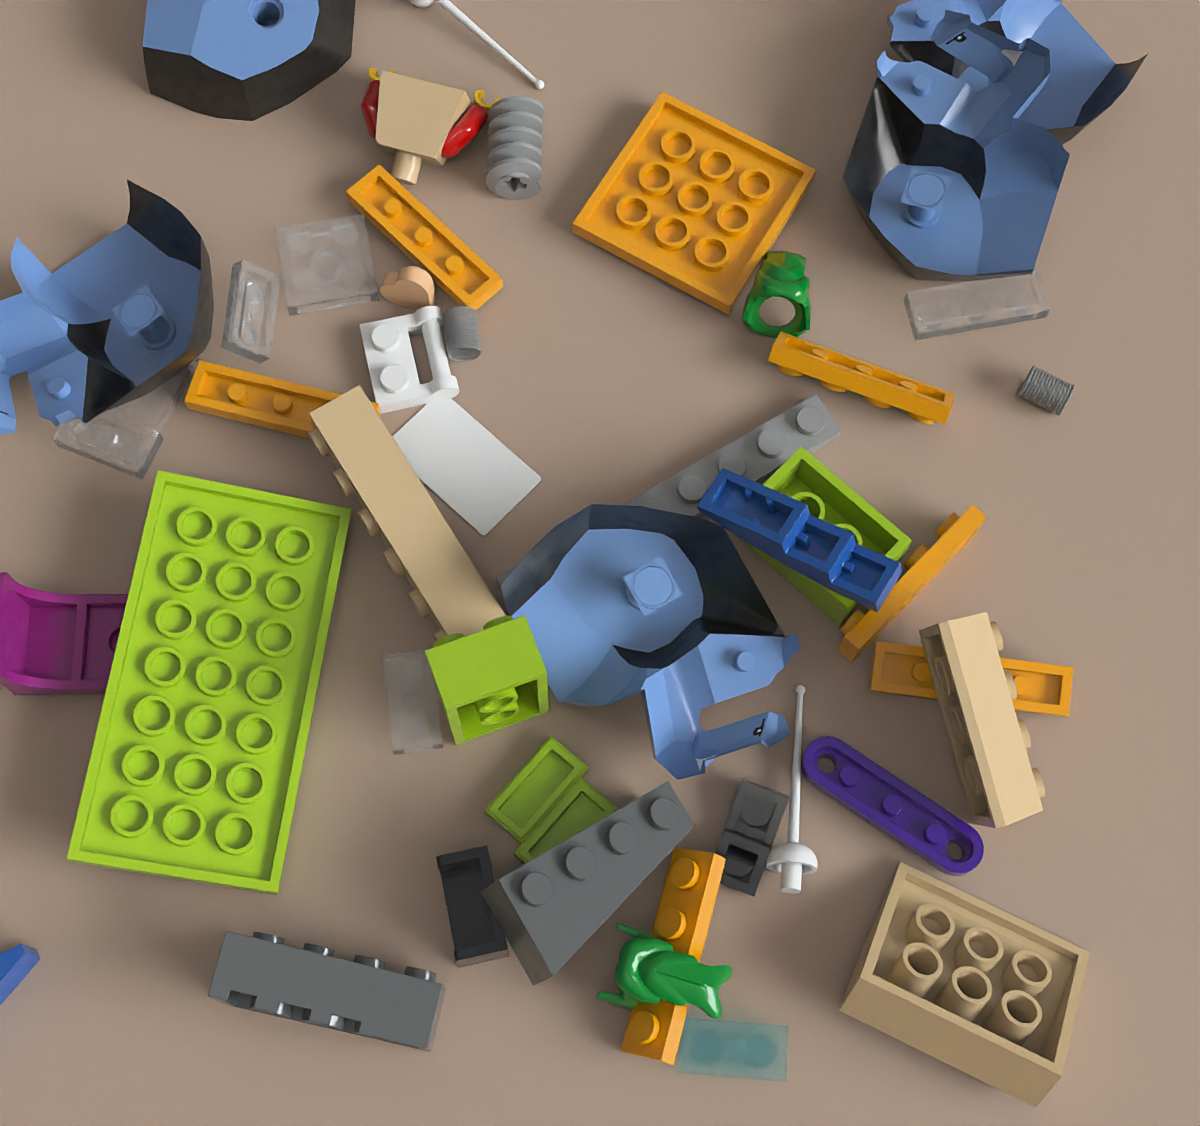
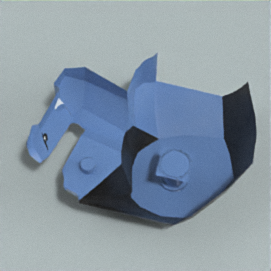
M147 0L142 47L150 93L191 111L211 117L254 121L290 104L336 73L351 58L356 0Z
M913 0L897 6L894 14L891 17L888 15L886 21L892 33L890 46L903 62L922 61L967 83L976 92L989 86L988 77L941 49L930 39L935 27L944 18L945 10L970 15L972 23L1019 44L1028 37L1048 48L1050 51L1051 72L1042 90L1018 119L1044 127L1056 136L1062 145L1073 139L1118 99L1147 57L1145 55L1137 61L1115 64L1062 5V0Z
M945 10L944 18L937 24L930 39L941 49L987 76L989 86L976 92L967 83L922 61L906 63L890 60L886 57L884 50L877 60L876 82L849 156L843 179L858 212L872 235L887 253L917 280L978 281L1030 275L1033 273L1070 156L1063 148L1059 139L1044 127L1018 119L1047 81L1051 72L1050 51L1028 37L1019 44L972 23L970 15Z
M127 180L130 193V210L127 224L54 273H51L15 236V244L11 252V268L23 293L0 301V434L16 433V415L9 379L15 374L28 371L27 376L40 417L51 421L55 426L78 418L82 422L88 423L103 412L152 392L180 374L206 349L211 339L214 314L210 257L201 235L180 210L162 197Z
M591 504L555 526L533 547L501 585L509 615L513 619L526 616L547 671V683L558 702H568L582 707L610 705L641 691L653 758L677 780L705 774V767L716 757L758 743H763L769 748L791 735L788 734L789 727L783 714L777 715L770 711L709 731L698 727L702 708L769 686L776 674L786 666L794 653L800 650L797 634L784 635L724 527L699 517L643 506Z

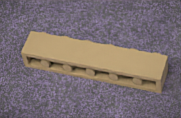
M356 386L310 412L309 416L313 430L307 434L321 458L329 454L338 469L332 472L341 491L346 497L352 494L355 495L363 508L357 512V515L371 537L379 534L388 549L382 552V555L396 578L403 574L414 589L407 593L414 608L422 619L430 615L439 629L438 632L433 634L435 641L454 633H462L464 637L484 630L483 626L490 620L506 616L361 386Z

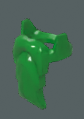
M769 251L765 254L761 269L755 275L754 286L748 293L743 306L741 317L746 327L760 335L777 338L780 331L798 337L806 333L807 330H810L811 303L808 294L810 282L809 278L804 275L805 257L788 251ZM771 297H782L793 304L795 315L785 325L772 326L762 320L759 314L761 304Z
M616 923V929L632 937L623 945L619 954V962L615 969V984L621 993L615 994L599 991L596 997L597 1000L630 1011L636 1007L638 1002L658 1004L662 1000L678 1007L686 1004L696 1006L713 1019L721 1017L722 1006L718 997V989L731 977L732 968L730 966H708L698 963L697 959L692 955L673 951V945L655 938L653 933Z

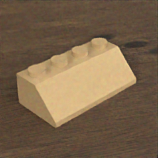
M987 612L941 622L919 630L972 823L990 828H1000L1043 811L1040 798L1045 797V787L1038 769H1031L1026 751L1027 748L1031 747L1030 734L1022 718L1017 719L1012 700L1017 698V690L1011 672L1009 670L1003 671L998 651L1003 649V640L997 623L995 621L990 622Z

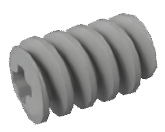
M526 96L506 97L492 104L488 111L486 185L497 196L506 199L520 200L530 198L541 190L537 181L542 177V168L539 164L542 162L540 148L543 146V137L541 136L543 121L541 118L544 114V106L534 98Z

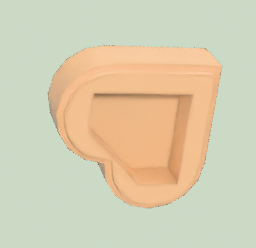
M406 266L401 268L399 272L387 273L380 287V293L386 300L400 306L418 310L425 306H434L436 302L432 277L425 270L416 266Z

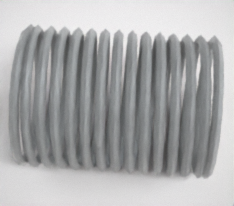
M455 306L443 313L447 356L453 361H470L478 358L481 354L477 311L472 307Z
M1034 365L1027 375L1018 396L1023 399L1026 397V400L1040 405L1043 409L1046 408L1049 412H1055V415L1060 416L1075 389V385L1071 386V383H1065V380H1059V377H1053V374H1047V372L1038 367L1036 368Z

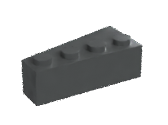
M669 781L480 891L533 985L553 977L695 826Z
M226 931L208 997L232 1007L431 1052L446 991L443 984L435 982L437 973L406 966L405 973L400 974L384 970L386 962L372 957L355 955L352 962L334 957L335 950L319 945L304 943L303 949L283 945V938L266 933L254 932L253 937Z

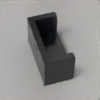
M487 845L437 856L436 861L441 874L455 948V962L458 967L510 957L506 936L480 892L495 882Z

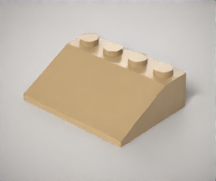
M900 861L854 967L839 1011L1019 1100L1037 1107L1063 1075L1090 952Z

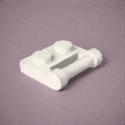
M425 306L413 314L359 324L376 403H379L381 410L380 414L454 398L459 394L457 378L451 375L440 327L443 325V317L439 307ZM423 333L433 380L429 383L420 384L409 335Z

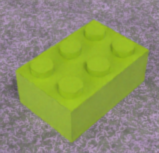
M802 446L763 484L768 488L807 504L810 515L853 533L856 544L897 562L902 560L912 542L907 535ZM739 538L838 626L858 607L859 603L787 567Z
M510 615L497 617L487 622L483 626L484 630L465 637L462 633L450 634L438 639L433 644L434 648L425 650L436 692L456 746L549 712L547 671L525 615L513 619Z

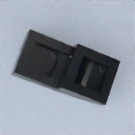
M744 778L741 779L715 851L716 854L726 859L720 884L753 897L755 896L768 855L772 850L773 841L789 801L788 795Z

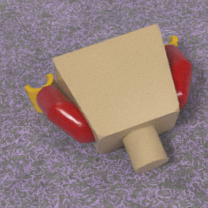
M370 67V83L361 102V110L369 135L376 140V145L384 152L396 155L391 176L398 182L416 185L421 162L443 166L447 158L455 157L488 123V111L492 104L500 100V98L497 97L491 104L483 103L484 91L477 90L474 95V103L470 106L471 100L462 89L397 74L394 68H390V72L382 70L381 76L378 77L377 68Z

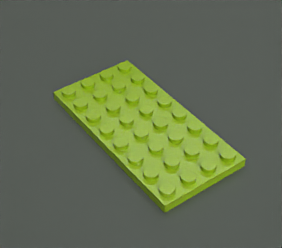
M157 470L69 846L68 862L272 895L278 894L352 509Z

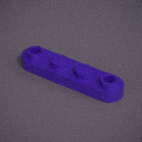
M830 736L820 737L812 741L806 748L801 759V769L805 779L811 785L942 873L950 876H962L972 871L981 862L984 854V845L981 836L973 827L842 740ZM818 759H830L834 764V771L831 773L822 772L817 765ZM947 843H956L961 848L962 856L960 859H953L947 854Z

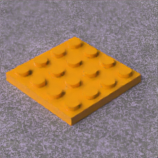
M662 91L572 223V233L729 315L764 260L765 254L769 252L812 184L816 169Z

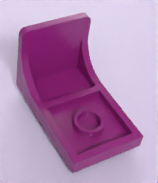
M0 572V683L14 695L105 694L128 594H59L45 592L21 585L7 572Z

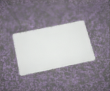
M451 398L427 403L392 436L418 478L481 535H486L541 481V477Z

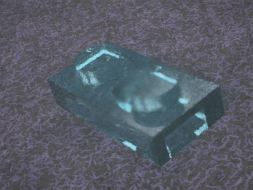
M686 1017L680 1038L678 1073L784 1082L786 1081L788 1026Z

